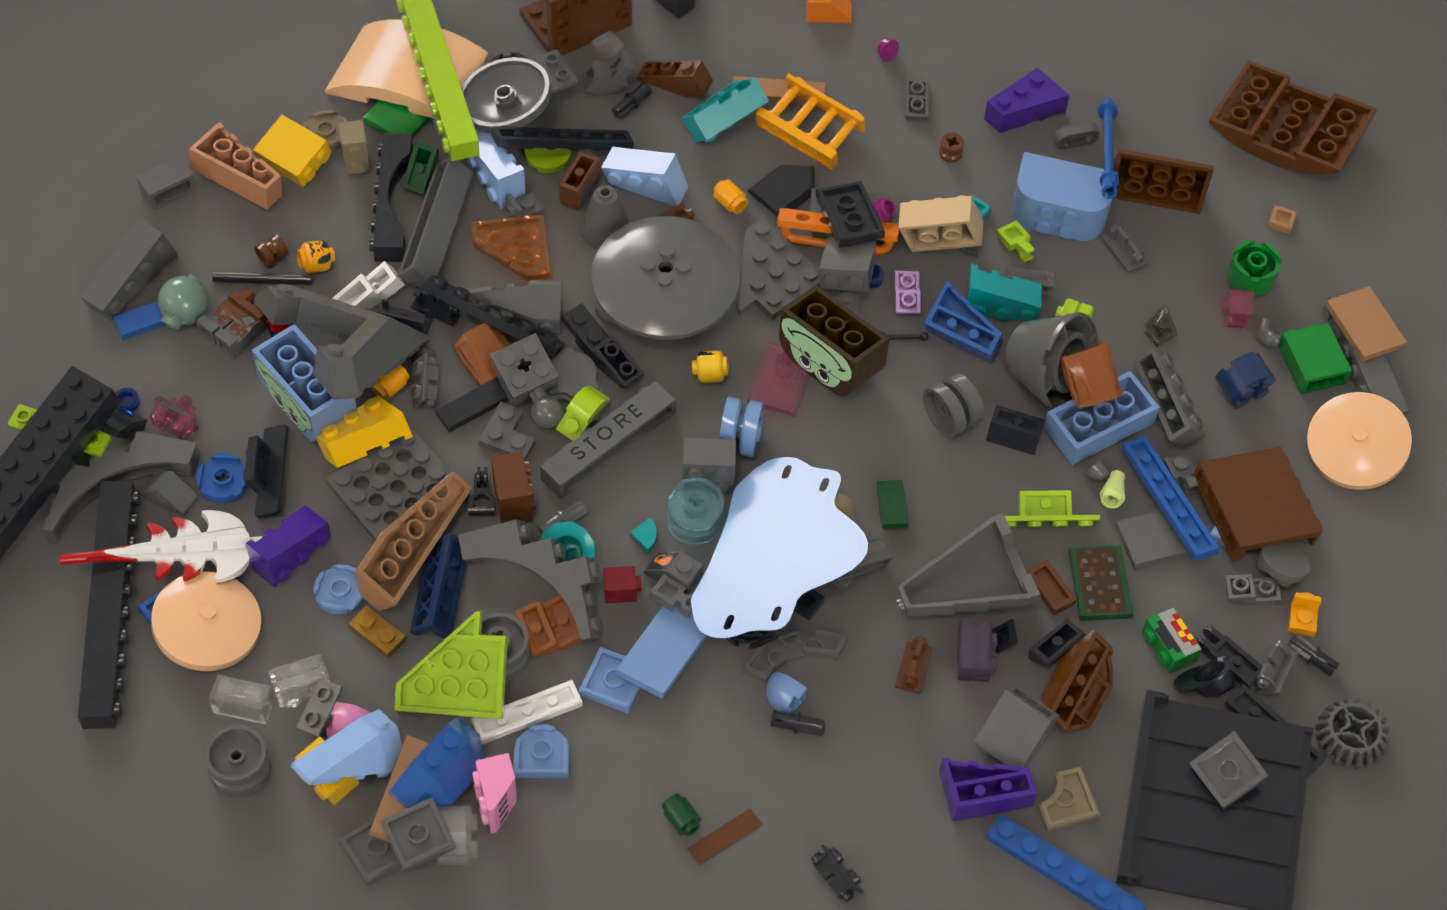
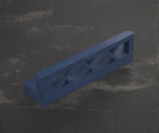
M452 533L441 536L425 560L410 633L415 636L431 631L442 639H446L452 633L466 561L462 558L459 538ZM442 546L441 550L436 555L437 548ZM437 568L435 575L431 578L432 573ZM431 591H432L431 597L427 600V596H428V595L431 593ZM427 615L426 623L422 624V620Z

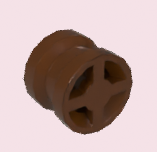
M957 133L945 134L941 139L939 155L946 162H957L962 157L964 139Z

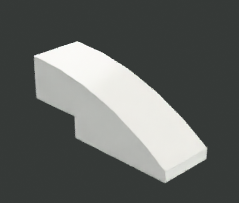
M384 261L366 277L360 274L332 299L370 310L380 304L382 299H387L396 293L405 283L397 276L398 273L395 269Z

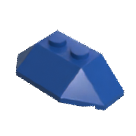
M457 717L448 723L411 762L388 793L405 808H410L433 797L437 807L451 806L473 782L472 772L477 771L475 761L485 759L480 734L460 717Z

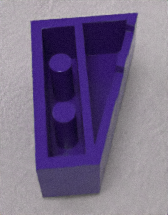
M942 757L939 774L952 821L1033 807L1037 790L1030 768L995 764L994 766L977 764L976 761L964 763Z

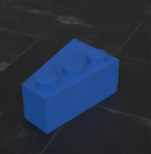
M947 281L924 322L926 331L992 363L1003 343L1002 333Z

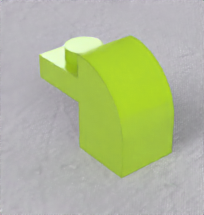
M591 385L583 387L566 407L567 411L556 430L574 441L590 426L592 421L599 419L610 398Z

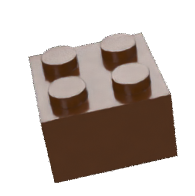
M522 451L491 456L493 485L500 522L505 523L513 520L525 521L526 523L532 522V512L536 511L534 485L530 479L529 461L523 460Z

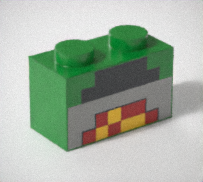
M1174 607L1146 619L1142 630L1143 638L1148 645L1153 647L1159 663L1165 666L1170 674L1197 662L1202 648Z

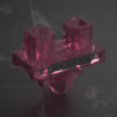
M157 395L153 400L155 409L150 415L153 425L163 428L169 420L173 422L170 426L171 433L181 439L189 431L196 433L199 430V425L196 424V414H194L196 408L191 406V397L184 395L180 399L173 398L169 401Z

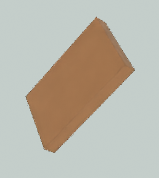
M1370 286L1327 300L1325 306L1362 362L1405 348L1407 341Z

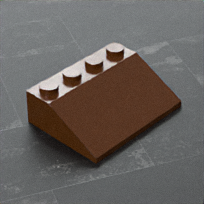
M1118 149L1114 158V171L1118 172L1119 183L1117 195L1112 199L1200 214L1215 166Z

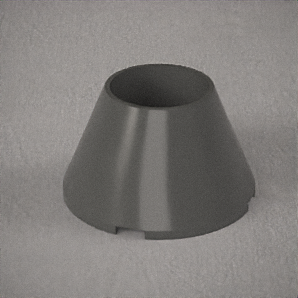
M1072 313L1021 323L1013 331L1007 345L1005 360L1008 371L1051 410L1072 400V395L1064 379L1060 356L1075 354L1098 346L1099 336L1096 324L1089 315L1083 313Z

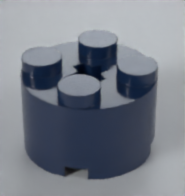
M1250 352L1230 362L1232 365L1230 369L1225 371L1222 368L1215 377L1235 409L1246 405L1248 399L1252 397L1261 399L1269 393L1268 387L1276 381L1258 352L1257 354Z

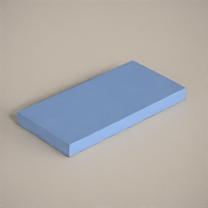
M662 606L618 666L616 675L663 699L707 637L696 625L693 611L690 617H686L681 614L676 606L672 611Z

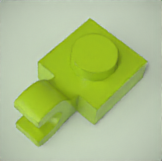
M1017 220L997 230L996 237L1009 251L1016 249L1024 263L1033 259L1030 253L1034 252L1035 249L1028 243L1030 242V235Z

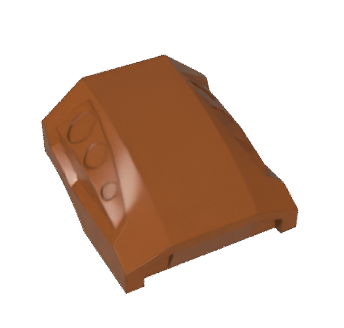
M484 322L464 333L454 345V351L462 361L468 374L480 387L497 378L490 365V354L510 344L499 329Z
M1100 342L1098 346L1075 354L1060 356L1064 379L1072 395L1074 406L1079 408L1095 406L1118 398L1124 392L1120 387L1111 350L1107 342Z

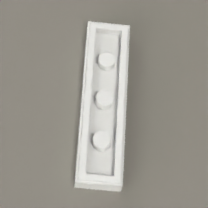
M573 680L504 705L502 719L473 717L471 722L475 731L480 734L481 744L483 745L582 707L583 702Z

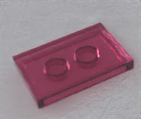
M768 341L751 387L747 404L750 400L764 402L763 409L795 417L809 374L786 355L781 344Z

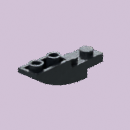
M582 303L562 315L561 320L576 337L575 343L612 381L625 388L643 376L642 370L616 338L608 336Z

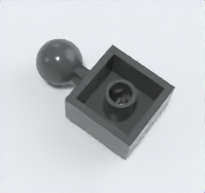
M536 333L490 354V365L511 405L516 406L528 399H532L534 404L531 408V417L534 423L544 429L556 427L563 418V407L557 399L547 396L545 391L558 386L559 376ZM520 368H527L529 370L525 372L523 369L520 370Z

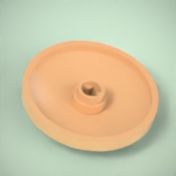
M1365 392L1342 394L1326 402L1313 416L1307 434L1308 453L1318 472L1338 486L1355 490L1376 488L1394 479L1406 465L1412 444V435L1408 421L1399 408L1381 396Z
M201 572L195 578L188 581H183L181 576L169 583L160 592L152 610L151 629L156 644L169 659L188 669L216 671L237 664L252 651L260 634L261 612L253 594L236 579L215 582L216 572Z

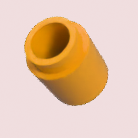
M721 180L715 185L713 197L729 212L739 214L746 208L748 204L746 194L731 180Z
M399 365L388 375H381L379 382L372 386V391L376 396L389 400L407 384V380L410 378L409 374L403 366Z

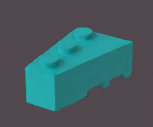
M971 264L965 298L985 318L1023 322L1038 320L1041 311L1042 284L1016 276L1009 279L999 276V271L992 270L989 273L978 270V265Z

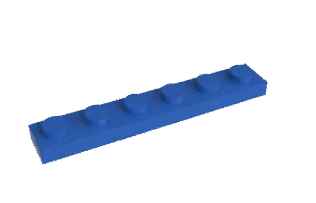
M1147 437L1123 443L1122 451L1193 560L1198 561L1217 555L1219 546Z
M1000 814L986 835V840L1098 910H1143L1146 906V903L1003 814Z

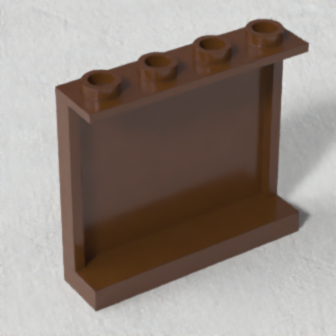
M1281 447L1201 461L1192 474L1198 481L1199 486L1197 488L1232 561L1242 559L1247 550L1308 539L1310 545H1314L1323 532L1321 522L1316 518L1311 508V502L1306 498L1301 488L1300 480L1295 476L1290 466V461L1285 456Z

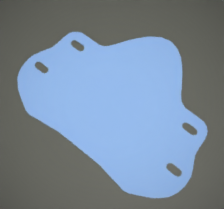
M781 457L761 464L736 486L727 521L711 562L691 598L694 621L702 633L714 638H730L749 631L781 629L790 621L796 602L802 594L839 578L862 562L868 551V541L865 533L856 523L839 511L834 504V499L841 482L838 472L812 467L797 458ZM791 465L792 469L789 477L782 479L784 468ZM829 478L830 481L827 489L824 492H820L819 488L822 480ZM780 606L782 610L778 620L771 621L774 609ZM734 615L731 628L725 630L723 627L727 617Z

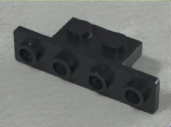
M286 424L265 428L263 440L258 435L248 439L243 479L257 494L255 516L257 518L280 513L289 427Z

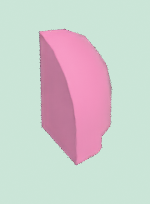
M336 702L330 714L332 716L329 727H327V737H332L358 718L370 712L356 705Z

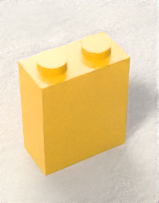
M284 115L277 119L253 149L258 159L264 160L277 173L301 187H304L307 182L314 178L316 171L322 164L327 162L332 152L325 139Z

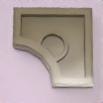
M1081 766L1055 772L1054 793L1047 800L1039 803L1037 807L1046 832L1099 819L1100 813Z

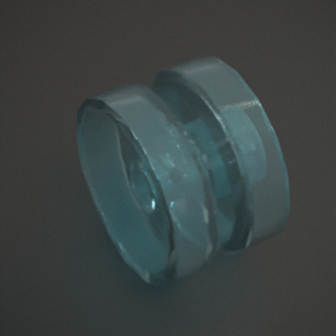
M697 477L681 480L674 485L668 494L667 524L670 532L678 540L696 545L710 542L717 537L723 527L725 499L721 489L714 482Z

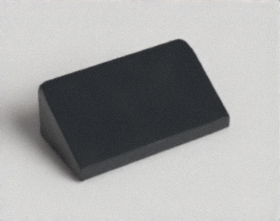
M1065 618L1029 649L1028 658L1036 663L1050 667L1083 639L1086 634Z

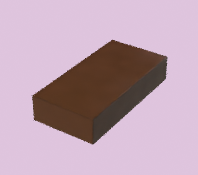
M1048 560L1026 570L1027 574L1031 573L1042 601L1053 616L1076 604L1077 599Z

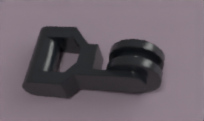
M477 467V471L474 472V493L469 497V516H495V498L487 490L488 467H484V471ZM479 498H486L489 501V505L474 504Z

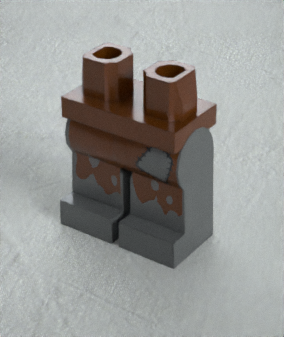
M247 287L239 294L232 290L228 294V298L223 299L217 308L207 316L201 315L196 320V323L203 337L215 346L217 345L220 350L232 359H235L261 332L268 329V318L258 306H253L256 295Z

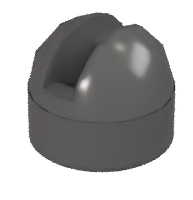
M1101 460L1097 461L1086 473L1095 482L1104 481L1109 474L1107 466Z

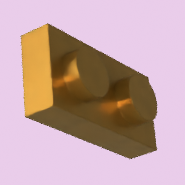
M365 606L348 623L351 631L388 659L407 641L405 634L368 606Z

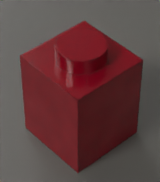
M635 566L603 568L605 604L637 602V592L642 591L641 576H636Z

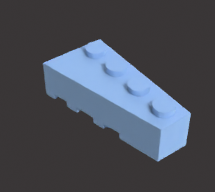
M475 129L479 139L480 156L466 159L469 167L476 170L479 183L486 186L491 202H496L501 210L507 205V195L512 194L515 200L526 195L524 168L521 165L516 166L515 157L512 154H507L506 149L496 146L491 133Z

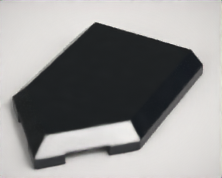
M780 165L749 188L747 192L778 217L780 208L796 209L811 197V190L815 189V166Z

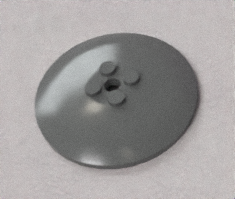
M672 216L644 218L621 227L601 245L595 255L591 270V283L595 299L608 318L631 333L663 340L690 337L717 324L733 306L740 282V272L736 257L721 236L698 222ZM669 267L672 271L667 273L661 272L659 269Z

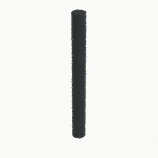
M213 272L212 274L213 282L312 285V275Z

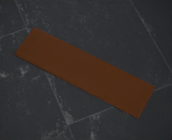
M748 809L687 849L700 865L761 826L762 823L753 811Z

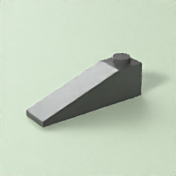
M533 280L529 281V284L526 286L517 287L515 283L507 284V288L496 289L490 286L468 290L470 295L478 299L484 298L490 301L492 306L500 310L504 309L512 312L515 318L535 324L537 329L544 333L561 334V317L563 314L562 281Z

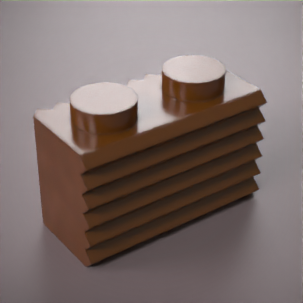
M578 152L570 169H568V172H566V175L563 176L559 183L561 204L577 210L581 209L601 177V160L584 152Z

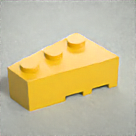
M380 396L368 399L365 404L357 408V411H351L344 415V419L336 425L330 424L322 429V433L317 436L316 440L325 459L336 468L368 456L366 453L368 450L380 445L384 449L390 446L389 442L402 436L406 440L413 437L403 412Z

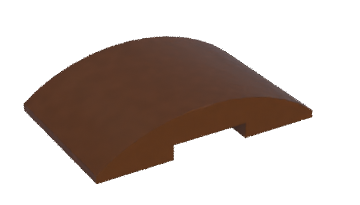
M1248 60L1210 117L1209 124L1240 149L1270 164L1309 174L1340 173L1375 116L1377 108L1337 93H1333L1331 98L1290 83L1291 76Z

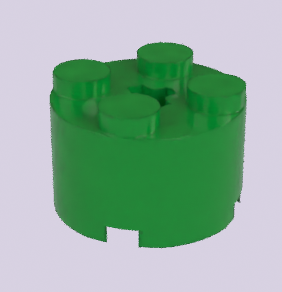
M1255 240L1244 241L1235 249L1226 275L1227 279L1246 298L1264 295L1275 285L1281 268V255L1274 246L1263 241V244L1255 243Z

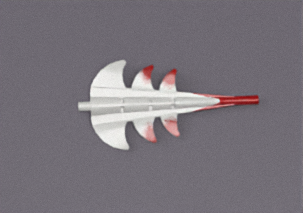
M216 510L202 511V517L208 524L206 532L201 533L199 528L189 520L173 517L172 524L178 531L177 536L174 538H170L168 532L161 526L148 523L147 530L151 535L150 542L90 552L59 554V564L154 561L157 568L156 580H160L171 572L174 561H180L184 566L182 580L188 581L202 572L206 561H212L217 569L214 581L224 582L236 578L247 569L250 559L245 543L251 539L256 542L262 536L249 537L245 525L232 514Z

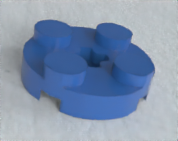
M227 453L216 454L206 464L203 462L199 466L196 473V481L204 499L217 503L239 501L243 497V493L247 490L248 485L243 479L245 464L241 462L239 457ZM222 474H226L228 480L224 482H220L216 479L221 478Z

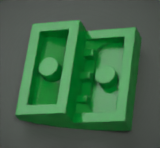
M379 100L363 117L365 124L381 130L383 133H410L412 137L431 118L409 112L408 106Z

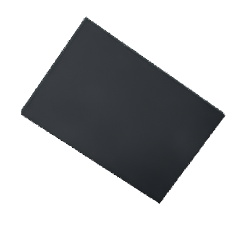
M862 181L816 189L815 196L838 247L885 238V230Z

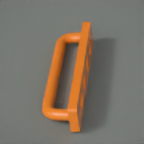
M780 208L777 226L781 227L782 236L790 243L825 248L827 238L793 234L790 231L791 228L832 234L829 225L824 224L828 222L823 213ZM880 221L885 230V238L876 239L884 241L882 245H876L877 255L888 253L893 246V242H897L899 224Z

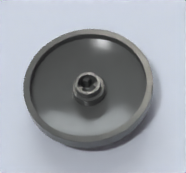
M514 57L496 60L482 66L472 73L461 87L475 129L489 133L492 132L493 126L523 127L532 122L545 110L552 94V86L548 74L541 65L529 59Z

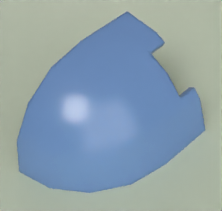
M773 672L766 686V695L769 703L777 711L794 714L806 699L807 688L792 677L781 672Z

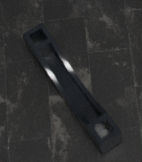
M383 133L382 143H378V157H381V161L376 162V175L379 176V180H375L374 192L378 195L377 199H373V213H376V218H371V232L374 233V237L369 238V251L374 252L375 262H402L405 255L406 241L404 228L392 213L390 200L396 184L406 173L411 158L413 140L410 133Z

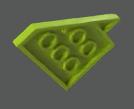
M476 611L396 683L394 711L502 719L504 714L508 636L481 634L483 611Z

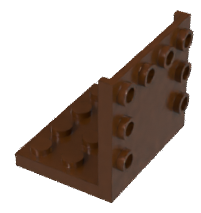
M538 0L519 8L520 16L546 51L558 50L561 56L632 26V0Z

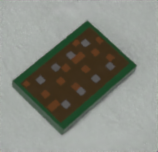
M1121 546L1069 548L1068 554L1075 597L1077 599L1079 621L1132 618L1133 611Z

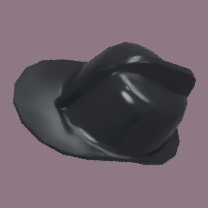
M1222 656L1209 663L1187 670L1174 680L1173 685L1181 691L1195 689L1206 697L1220 696L1236 686V680L1231 671L1234 659L1231 656Z

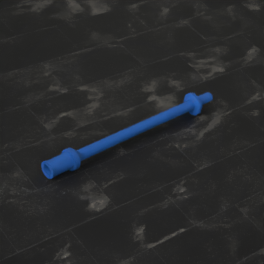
M1106 97L1098 107L1099 117L1104 120V172L1100 175V185L1102 186L1103 197L1107 195V199H1112L1117 195L1119 176L1114 171L1113 119L1117 117L1118 109L1117 105L1112 102V99Z

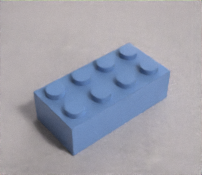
M1131 371L1118 377L1120 387L1124 390L1118 398L1095 406L1080 408L1074 406L1072 399L1047 412L1044 430L1071 465L1155 423L1160 407Z

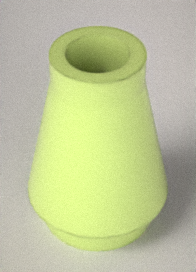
M1118 470L1112 471L1100 492L1101 502L1108 508H1118L1125 501V474Z

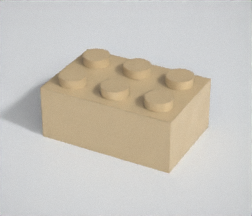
M959 195L953 198H934L933 200L924 201L912 200L900 203L899 230L911 252L982 246L983 219L972 196Z

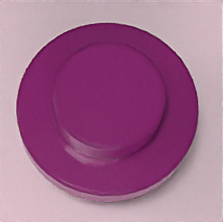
M892 38L883 39L877 48L880 58L885 61L893 59L898 54L899 43Z
M879 198L874 202V209L880 221L886 222L891 220L896 213L894 202L889 198Z

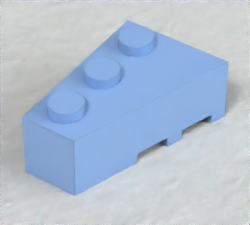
M612 147L601 167L608 184L671 206L680 204L688 189L676 154Z

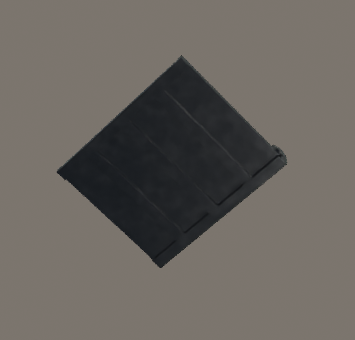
M1147 690L1143 702L1116 883L1128 886L1135 885L1253 910H1292L1314 728L1168 700L1169 696L1165 693ZM1235 731L1268 774L1269 778L1223 809L1189 763Z

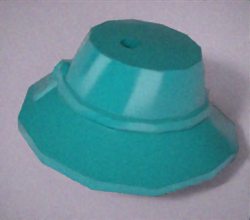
M575 522L555 523L543 531L540 540L548 538L559 539L560 543L563 544L566 552L564 562L573 560L576 556L577 558L591 557L595 560L594 540L587 529Z

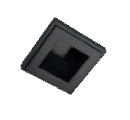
M1010 619L992 629L996 653L999 654L1018 644L1014 619Z

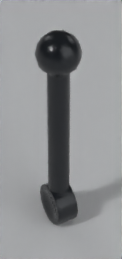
M881 332L889 339H920L921 341H927L929 338L927 332L893 335Z

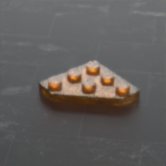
M543 215L471 222L474 248L527 281L552 278Z

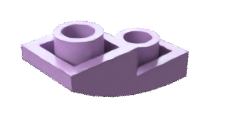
M895 270V314L920 315L919 271Z

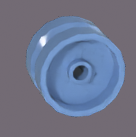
M727 397L719 439L736 440V444L737 440L740 439L739 451L742 456L753 458L755 456L762 432L764 402L750 400L746 406L745 414L742 415L743 402L741 398Z

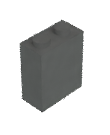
M828 236L819 267L820 288L869 292L877 259L876 240L838 247L834 236Z
M1013 685L1004 691L974 743L980 746L979 748L984 754L991 757L994 756L1001 761L1002 765L1028 768L1058 720L1059 715L1017 685Z

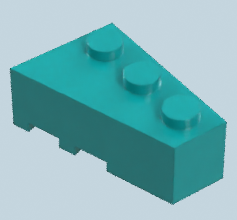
M756 77L731 82L681 119L695 142L705 141V143H708L717 138L719 132L729 129L735 122L769 102Z

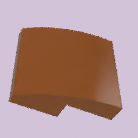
M561 595L544 603L537 600L515 611L518 619L526 626L529 636V647L534 657L551 654L585 641L581 640L575 618Z

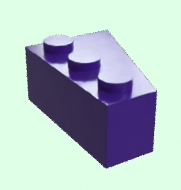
M1036 68L988 100L984 120L999 133L1025 126L1027 122L1035 119L1041 121L1055 113L1059 115L1066 113L1070 95L1039 68Z
M306 505L284 518L281 522L283 525L274 531L271 528L265 530L263 533L265 536L260 540L254 542L251 539L245 543L252 570L274 588L280 582L286 581L292 571L299 565L306 563L311 554L318 547H323L331 536L328 522Z

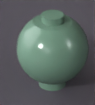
M189 274L188 277H173L164 283L158 294V306L163 314L162 323L175 330H179L181 325H191L201 315L206 313L209 299L205 287L201 285L202 280Z

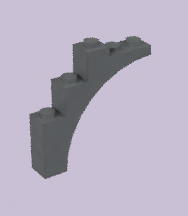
M137 431L134 440H130L127 452L106 448L101 457L91 456L89 467L74 464L54 489L55 495L51 500V510L49 515L43 519L42 531L47 542L59 543L66 528L78 513L99 497L101 481H134L168 471H173L177 476L192 478L200 458L197 443Z
M513 520L458 534L463 560L471 562L488 559L508 560L533 570L548 581L566 601L575 618L581 640L591 641L600 639L601 623L594 610L596 598L594 592L590 590V586L599 584L598 577H600V567L594 558L581 557L564 562L566 552L559 539L548 538L530 543V528L525 521Z

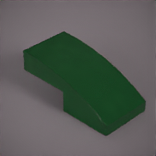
M902 480L877 481L876 490L880 504L879 515L882 528L908 527L906 498Z

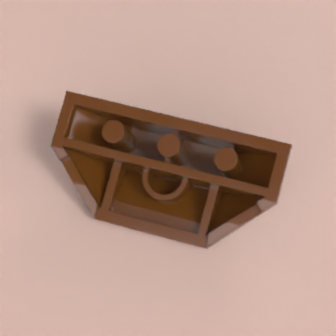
M1095 630L1088 633L1063 655L1040 696L1042 704L1059 715L1055 724L1063 731L1090 728L1113 686V665L1111 660L1113 647Z

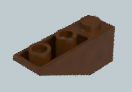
M702 60L645 62L636 77L641 82L684 97H704L713 82Z

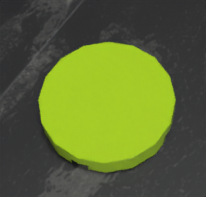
M525 149L527 164L531 168H536L541 173L559 172L571 161L572 150Z

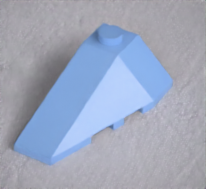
M378 709L358 718L294 761L291 768L309 785L339 782L340 778L354 777L355 780L364 779L365 775L376 774L378 778L387 777L392 774L402 749L398 727Z

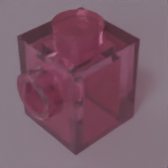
M1229 289L1227 298H1222L1221 313H1224V327L1249 330L1254 316V292L1242 289Z

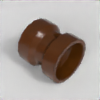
M277 234L269 237L266 243H259L254 247L258 259L266 267L273 265L275 259L284 258L289 254L285 243Z

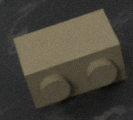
M363 120L339 123L346 175L370 172Z

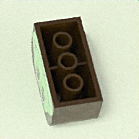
M817 285L781 309L779 339L784 352L793 363L839 396H847L884 369L887 360L889 338Z

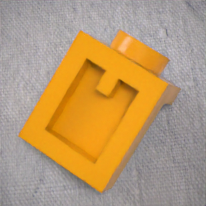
M1307 592L1295 593L1290 604L1288 632L1315 636L1318 609L1321 605L1322 597L1314 596Z

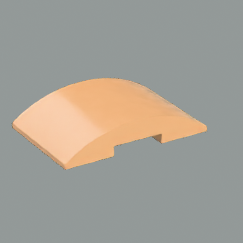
M382 20L365 25L327 86L325 93L368 103L370 98L400 104L408 106L409 112L438 119L437 116H432L430 108L432 100L426 98L424 90L426 82H421L418 70L421 66L420 64H415L413 50L415 48L409 45L407 37L409 30H404L402 20ZM442 29L460 86L462 87L472 73L484 66L489 53L471 41Z

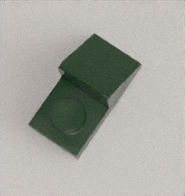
M415 141L402 188L426 195L435 166L439 162L438 148Z

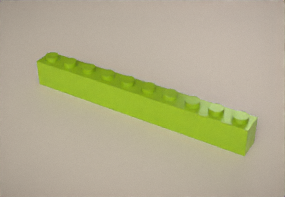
M396 0L398 12H403L404 15L402 16L404 30H409V33H407L409 45L415 48L413 50L415 64H420L421 66L418 68L421 82H426V85H424L426 98L432 100L430 103L432 116H437L438 118L436 127L438 134H443L444 137L442 139L444 152H449L451 161L480 156L479 139L432 0Z

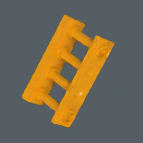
M788 73L786 76L788 91L772 110H766L763 107L758 109L755 113L757 126L833 171L838 165L836 149L853 128L863 134L865 131V118L858 111L850 110L809 86L802 78L794 77ZM796 95L807 100L791 121L786 122L779 117ZM815 106L825 111L824 116L810 133H805L798 129V126ZM834 117L844 122V126L829 144H823L817 140Z

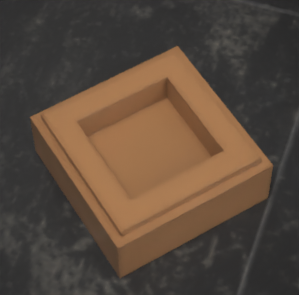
M1274 205L1267 228L1290 234L1297 212Z

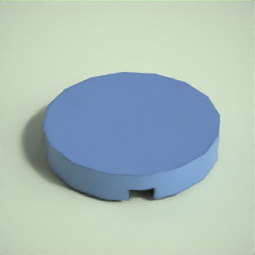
M337 564L331 566L332 568L327 571L323 570L314 582L313 592L317 604L324 611L343 615L353 612L362 605L365 598L360 595L354 572L357 568L350 565Z

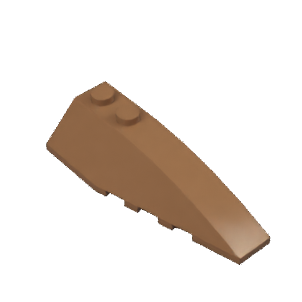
M454 471L448 474L384 529L354 572L360 595L378 611L396 606L472 489Z

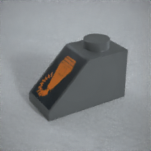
M681 551L658 552L645 568L644 574L656 581H659L665 574L685 586V594L688 595L692 594L702 579L703 564Z

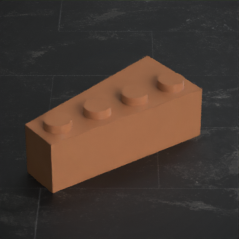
M220 122L189 148L191 170L268 210L282 197L281 175L264 160L255 157L253 151L248 146L244 147L240 144L238 138L233 133L229 134L225 131V126Z

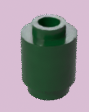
M677 793L670 796L662 804L664 816L679 835L686 834V836H690L700 828L701 817L686 797H682Z

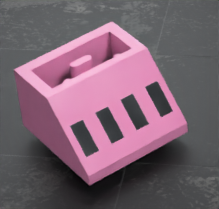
M509 753L475 761L477 771L472 772L473 786L476 799L479 800L483 825H489L491 834L498 831L517 802L515 776Z

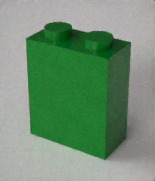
M1329 323L1322 325L1314 324L1308 328L1298 330L1291 329L1282 334L1278 349L1300 394L1347 383L1352 369Z

